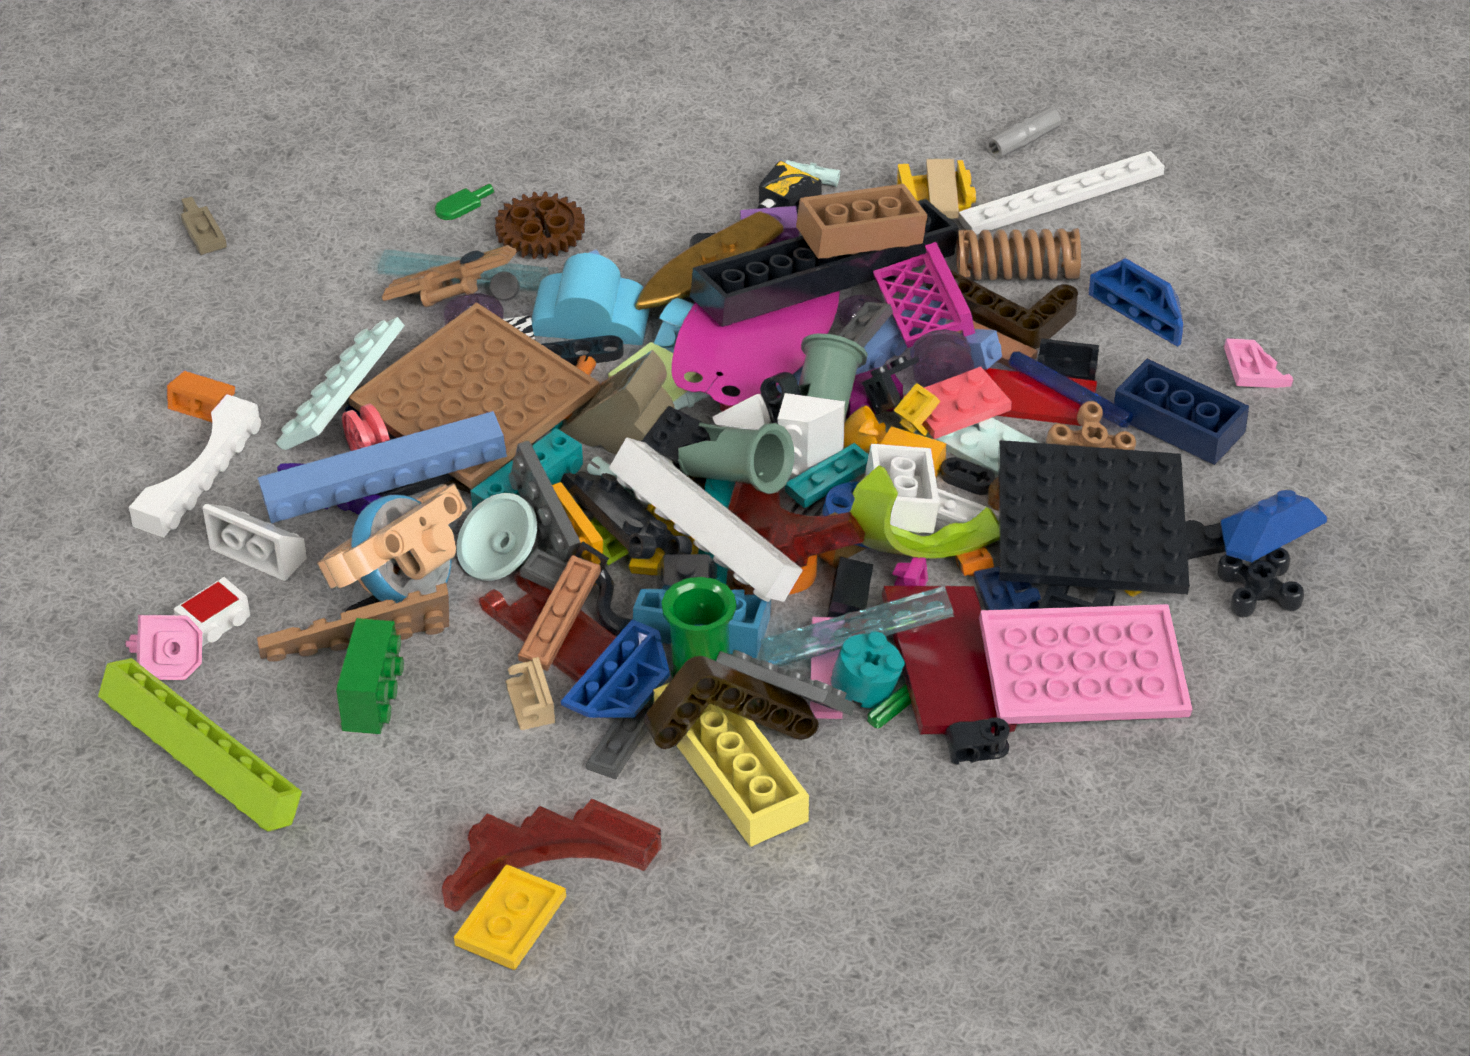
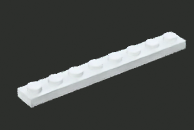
M1149 151L960 211L958 221L966 230H973L977 235L982 230L990 231L1164 175L1165 166Z

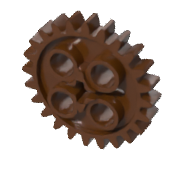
M533 192L532 197L529 198L525 194H522V200L512 198V205L505 203L504 210H498V216L495 217V233L498 236L499 243H503V246L508 245L516 248L517 252L521 251L523 258L528 254H532V258L536 259L538 254H542L547 259L548 253H552L557 257L559 250L567 253L569 252L568 246H577L576 240H582V234L585 233V217L582 214V208L576 207L575 201L568 203L567 196L558 199V193L548 197L547 192H544L542 196H538L536 192Z

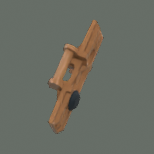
M506 245L483 253L478 250L463 255L460 260L394 279L389 287L385 289L382 299L386 301L408 294H420L424 307H430L443 299L463 293H466V295L473 294L478 291L476 283L477 279H481V274L484 271L508 264L516 254V248ZM459 278L460 283L453 285L451 279Z

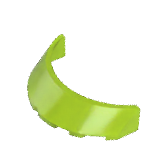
M880 465L861 480L853 491L855 500L852 509L848 512L849 524L855 537L862 544L877 551L918 558H944L964 554L999 540V521L993 510L987 507L972 520L966 523L949 524L929 536H920L891 525V512L898 492L886 469Z

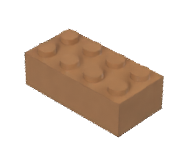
M905 184L800 198L796 227L818 259L831 258L832 256L857 254L874 250L881 251L887 248L922 244L927 214Z

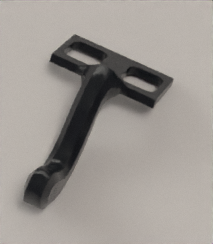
M582 542L575 556L584 559L582 553L586 550L601 561L599 564L601 572L594 585L597 584L599 586V595L596 603L597 616L601 624L609 632L618 636L631 619L618 616L611 609L614 582L605 569L609 558L587 543Z

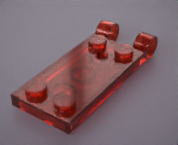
M520 571L515 573L514 579L517 586L527 593L525 596L509 606L503 595L496 589H492L479 598V604L485 613L525 643L552 590L520 576ZM580 610L552 664L577 683L616 637Z

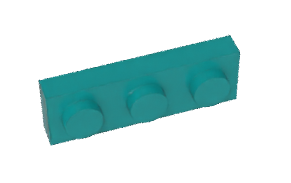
M853 443L789 480L785 485V493L803 508H806L825 497L833 487L850 482L864 474L869 454Z

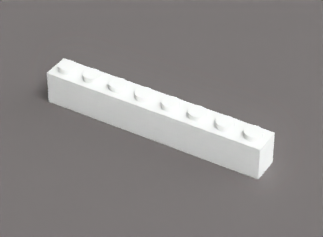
M626 437L609 467L618 476L616 480L629 489L633 488L637 492L635 496L641 501L654 505L656 507L654 510L656 514L666 520H672L675 523L674 528L678 532L693 537L695 539L693 544L705 552H711L714 555L713 560L717 564L733 570V577L743 584H750L755 588L753 593L757 597L767 602L771 599L784 602L803 569L649 445Z

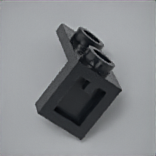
M902 356L889 363L890 369H888L887 365L881 366L870 372L872 378L861 382L876 415L898 406L902 401L891 375L920 362L918 356L907 360L906 356Z

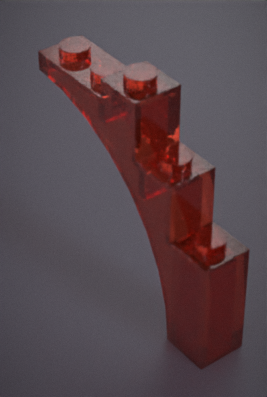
M735 483L728 510L799 567L807 566L810 556L864 541L865 532L851 512L831 516L794 514L781 508L779 491L765 494L756 490L752 484Z
M592 798L583 809L580 808L576 812L573 820L539 806L531 816H527L524 819L521 828L487 813L479 823L474 824L468 834L470 851L464 855L461 865L454 874L447 876L442 885L444 906L457 912L472 895L495 880L506 864L519 869L543 861L564 858H595L622 863L645 871L662 848L661 828Z

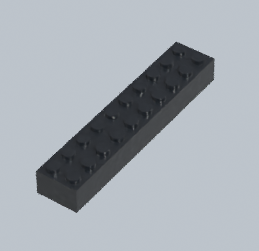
M927 199L919 200L917 202L927 214L922 244L818 259L803 236H798L694 267L690 297L721 327L873 281L875 280L873 271L927 253L925 245L934 242L937 243L944 258L953 256L959 227Z

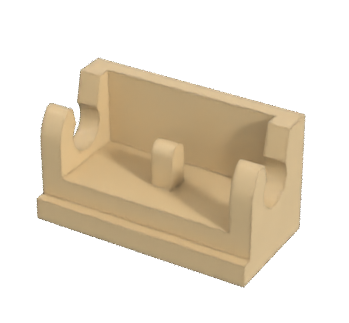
M539 657L532 658L533 661L515 664L508 668L510 675L523 673L520 677L506 680V686L520 730L555 723L554 703Z

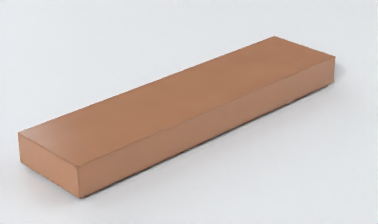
M573 555L571 556L518 654L519 661L529 662L533 661L532 658L539 657L542 669L545 671L549 670L601 572L600 565Z

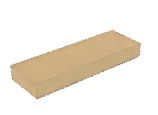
M926 159L929 202L949 219L958 218L959 208L954 159Z

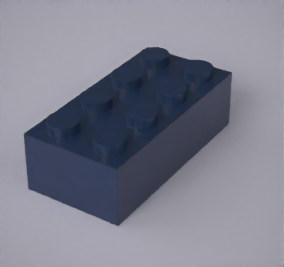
M1148 358L1115 390L1113 417L1213 465L1244 435L1249 413V405Z

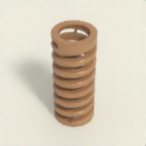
M1059 228L1054 236L1049 229H1042L1039 237L1034 229L1026 230L1024 237H1022L1018 229H1013L1009 237H1007L1004 230L998 229L993 238L989 230H982L978 240L973 230H957V273L966 278L970 277V269H972L973 264L974 279L976 281L981 280L986 249L989 279L996 280L1001 248L1004 278L1011 280L1016 248L1019 278L1025 280L1028 277L1031 247L1034 278L1040 280L1043 277L1046 247L1050 279H1056L1058 277L1061 247L1063 254L1061 267H1064L1065 278L1079 279L1081 268L1079 229L1074 228L1071 232H1066L1065 229ZM970 249H971L972 263H968V258H969V251H970Z

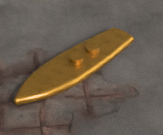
M758 211L700 241L670 260L653 275L642 289L635 304L636 309L642 310L669 304L676 298L684 299L690 297L694 267L765 247L784 231L783 225L773 216Z

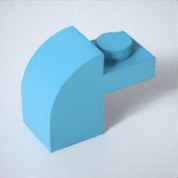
M676 298L665 307L659 318L663 320L654 344L672 353L674 352L679 330L694 305L693 303Z

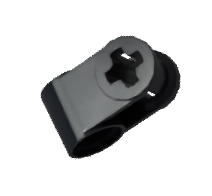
M786 371L765 379L760 387L761 396L768 409L771 423L778 424V416L785 393L801 395L797 380L791 373ZM776 382L780 385L782 392L778 391Z
M1001 718L953 723L945 731L951 761L955 765H959V762L964 761L974 763L976 761L1003 758L1009 752V743L1006 740L1010 733L1008 723ZM992 727H994V735L991 733ZM995 744H998V752H995Z

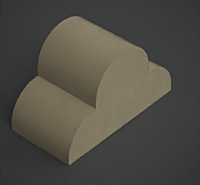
M651 350L600 383L598 393L577 408L559 430L579 443L591 447L601 444L608 452L616 455L626 437L642 441L667 407L675 408L672 398L662 387L667 377V371L661 358Z

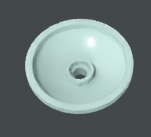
M511 493L496 494L479 503L465 519L457 539V556L464 571L482 581L498 580L515 571L525 561L535 542L537 519L532 506L522 497Z

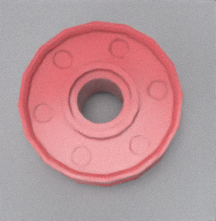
M371 403L360 407V417L353 410L342 414L343 429L351 451L390 440L379 412Z

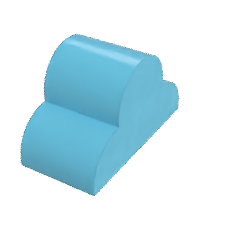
M592 253L573 255L566 260L562 273L548 275L539 284L531 318L534 336L583 339L614 335L621 338L623 344L642 345L650 308L637 310L635 304L644 287L633 280L621 278L618 267L606 257Z

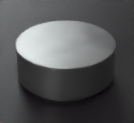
M499 272L494 275L490 282V290L499 300L507 301L514 299L519 293V281L510 272Z

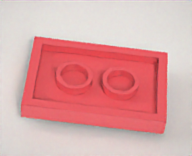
M978 367L925 387L926 390L934 394L941 402L922 425L933 439H937L1010 411L1012 401L984 369Z

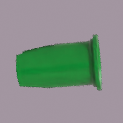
M694 577L686 578L673 584L665 592L661 602L663 617L671 627L672 679L684 663L694 656H704L716 661L720 651L729 654V622L733 619L736 611L734 593L727 585L716 579Z

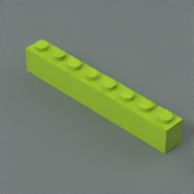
M129 658L107 663L98 697L106 702L111 709L125 717L132 726L140 729L154 743L170 753L175 760L180 761L195 776L210 785L216 793L229 800L239 811L254 820L260 828L269 832L292 825L302 794L299 788L134 659Z

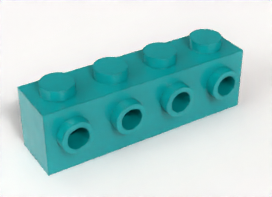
M557 428L532 445L552 485L560 483L564 473L575 474L583 465L582 444ZM513 460L470 490L472 510L479 503L496 494L511 493L520 496L518 490H514L509 481Z

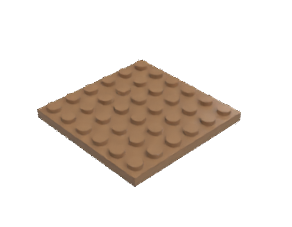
M475 303L351 394L348 399L350 406L359 412L361 406L371 403L379 412L387 431L396 438L494 411L504 435L507 457L448 473L472 490L513 459L519 443L529 440L532 444L596 395L600 390V382L482 305Z

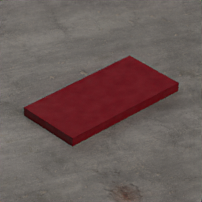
M884 586L881 595L896 649L904 659L905 665L902 671L920 734H945L946 729L953 723L997 718L979 621L981 607L975 587ZM1008 724L1010 732H1015L1017 724ZM994 727L991 728L992 734H994Z

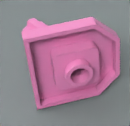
M138 615V634L130 635L129 641H126L125 645L129 647L131 653H137V663L159 680H186L202 664L203 632L188 616Z

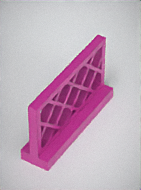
M936 242L925 245L927 252L925 254L873 271L874 278L886 303L891 304L892 316L907 348L960 330L964 337L975 334L971 311ZM925 265L922 273L911 271L913 268ZM892 275L898 276L894 283L883 280V278ZM906 278L915 280L912 287L902 285ZM923 283L933 284L930 291L919 289ZM896 292L906 294L903 300L892 298ZM914 296L924 298L921 304L910 302ZM932 300L942 302L939 308L928 306ZM905 309L915 311L911 318L901 316ZM922 314L933 316L929 322L919 320ZM940 318L952 320L951 323L945 325L937 324ZM913 327L924 329L922 333L909 336Z

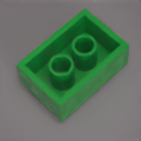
M356 618L336 688L342 731L381 734L383 724H389L391 705L389 701L390 699H396L398 684L395 679L396 676H402L404 669V658L399 656L401 635H396L395 621Z

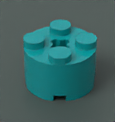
M873 631L870 634L851 636L844 641L832 670L831 684L833 688L847 693L846 700L862 703L861 707L875 708L893 693L905 665L904 659L895 646L888 642L886 636L881 632Z

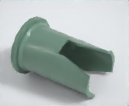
M820 333L808 335L802 339L801 350L806 355L798 385L801 395L845 401L846 416L857 368L866 364L868 354L862 346L845 337Z
M699 423V426L705 428L709 433L711 441H703L678 448V462L685 475L752 484L756 490L765 494L775 493L783 488L791 476L794 465V445L791 435L784 426L777 423L764 424L759 429Z

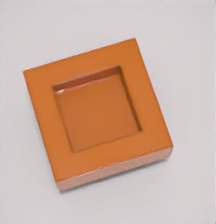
M985 547L955 556L957 566L964 576H974L975 571L994 567L993 557Z

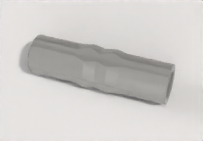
M1047 107L1030 117L1023 118L1018 123L1012 124L1009 128L987 139L986 146L989 154L999 159L1018 148L1025 147L1028 143L1034 142L1042 135L1058 128L1061 124L1060 115L1053 107Z

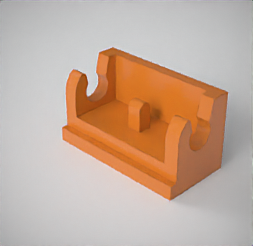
M183 371L167 385L168 409L213 423L211 412L227 394L231 396L235 394V386Z

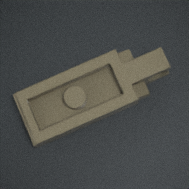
M192 196L181 199L184 207V213L180 214L182 223L200 255L226 248V239L208 207L198 208Z

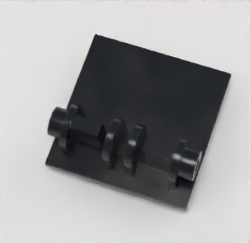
M668 406L641 442L649 445L660 455L673 460V465L684 474L678 462V448L703 441H711L706 429L699 426V423L704 422Z

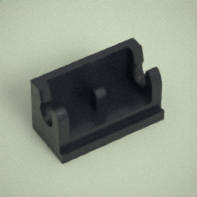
M1041 338L1037 374L1095 381L1099 345Z
M840 556L833 578L827 617L844 618V621H858V618L848 616L846 613L865 614L874 564Z

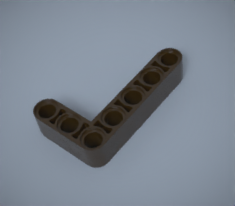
M950 270L971 311L974 322L996 330L998 333L1033 349L1040 347L1041 338L1050 339L1076 316L1078 291L1069 284H1061L1054 287L1028 310ZM926 283V288L931 290L933 284Z
M694 656L684 663L644 717V723L656 746L661 749H670L676 746L709 704L800 740L810 738L819 728L817 718L806 700L802 697L704 656Z

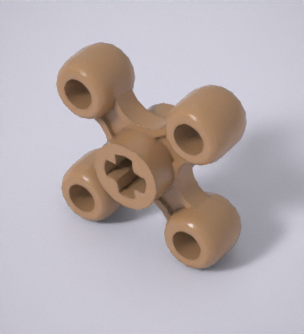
M1094 401L1083 403L1078 411L1077 419L1082 429L1073 431L1065 424L1059 423L1049 429L1046 437L1047 444L1135 450L1136 439L1130 432L1121 431L1116 435H1108L1107 429L1100 424L1103 415L1102 407Z

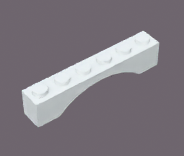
M227 394L211 412L213 421L212 434L201 455L188 468L176 476L159 484L146 487L129 506L133 527L163 538L171 529H176L184 513L194 508L200 494L211 488L213 479L217 474L227 469L229 460L234 454L240 453L245 446V441L251 434H256L259 431L261 419L259 418L257 404Z

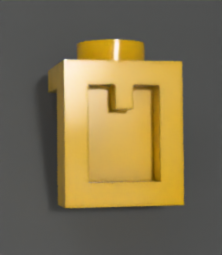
M916 383L894 411L902 419L899 424L908 432L914 433L917 431L926 436L928 431L922 423L941 401L934 394Z

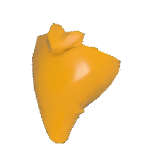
M867 405L857 409L844 423V449L855 443L869 454L870 445L880 444L886 435L885 423L879 424L874 413Z

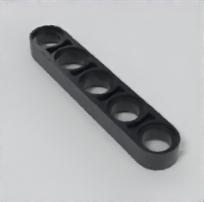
M614 335L541 344L574 366H576L579 357L583 356L576 354V352L581 350L589 352L585 354V361L590 356L594 358L596 363L615 361L624 354L622 339ZM607 347L617 348L615 351H605L604 349Z

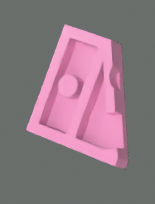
M1226 339L1224 350L1236 386L1291 387L1293 377L1290 374L1282 375L1276 369L1278 362L1266 354L1255 340Z

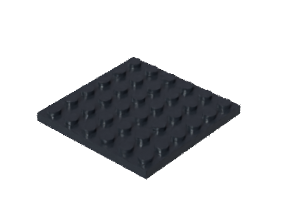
M999 440V581L1188 595L1190 583L1181 454Z

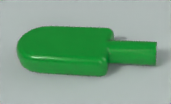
M487 184L473 192L464 188L437 202L435 214L442 220H453L479 208L481 206V199L493 194L494 188L491 184Z

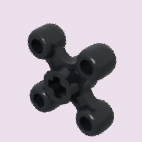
M1279 547L1266 554L1265 561L1253 562L1249 567L1243 564L1242 559L1226 554L1220 558L1217 568L1220 579L1230 583L1239 581L1245 587L1237 589L1232 595L1231 610L1235 615L1248 617L1254 613L1257 601L1268 600L1271 597L1277 599L1280 606L1288 611H1295L1302 606L1304 588L1297 582L1289 581L1283 583L1276 577L1284 575L1289 569L1290 555L1287 550Z

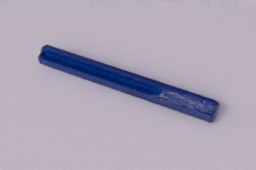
M1019 351L1011 354L1008 361L1011 367L1080 405L1087 401L1097 402L1102 407L1103 418L1121 428H1128L1133 420L1131 412Z

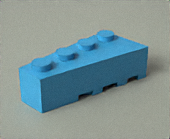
M641 589L633 607V620L659 630L661 642L671 644V627L663 617L661 606L664 594L668 589ZM731 590L735 595L736 611L733 619L729 622V654L737 650L757 659L770 620L771 600L767 602L756 595H744V590Z

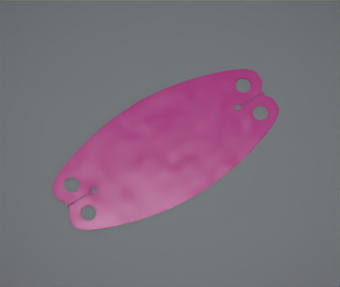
M840 291L721 327L695 302L679 330L674 347L672 378L677 387L687 391H701L709 394L713 400L728 406L736 405L756 394H761L760 387L765 379L785 371L793 375L804 365L806 355L801 350L803 338L818 333L828 334L836 315ZM696 372L703 379L701 382L692 383L684 378V374ZM722 372L724 375L718 376L716 373ZM724 386H734L740 390V395L736 397L727 396L722 393V388Z

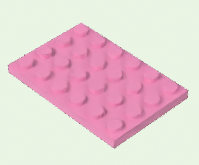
M1168 604L981 610L979 621L997 718L1005 720L1008 724L1190 717L1192 713L1191 701Z

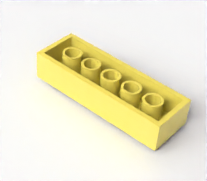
M668 684L653 689L654 703ZM709 704L676 746L748 845L752 847L808 822V793L752 720Z

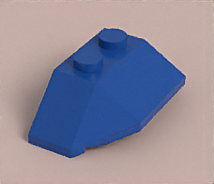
M1126 258L1090 275L1089 295L1173 345L1177 347L1181 345L1183 319L1180 301L1170 283Z
M1281 490L1277 494L1257 501L1221 520V531L1226 555L1253 562L1327 523V516L1309 498L1296 495L1292 490Z
M632 619L561 700V705L588 718L636 717L654 695L653 689L661 687L670 676L659 630Z

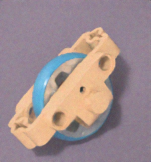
M446 484L441 485L417 499L405 495L381 497L367 505L360 513L353 528L352 538L328 552L317 564L330 588L336 586L342 588L358 580L366 591L373 594L380 601L393 600L399 603L408 597V593L420 591L422 595L437 592L436 585L447 583L451 570V558L456 553L454 535L448 524L459 518L467 507L455 484L449 486Z

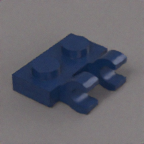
M999 566L974 572V581L986 610L1038 609V600H1041L1038 589L1032 588L1030 583L999 581ZM1027 589V590H1025V591H1023V592H1020V593H1016V592H1015V590L1019 591V590Z

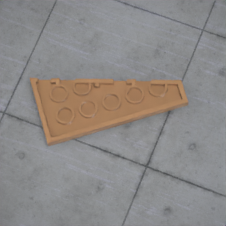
M447 583L436 585L437 592L422 595L420 591L408 593V597L399 603L393 600H384L341 613V619L337 621L326 622L325 618L315 620L306 630L291 627L257 637L260 658H267L268 661H280L285 659L287 654L299 653L301 656H310L316 654L318 649L331 647L333 651L347 649L356 618L395 621L396 635H401V640L412 637V633L423 631L428 635L439 634L444 631V628L449 627Z

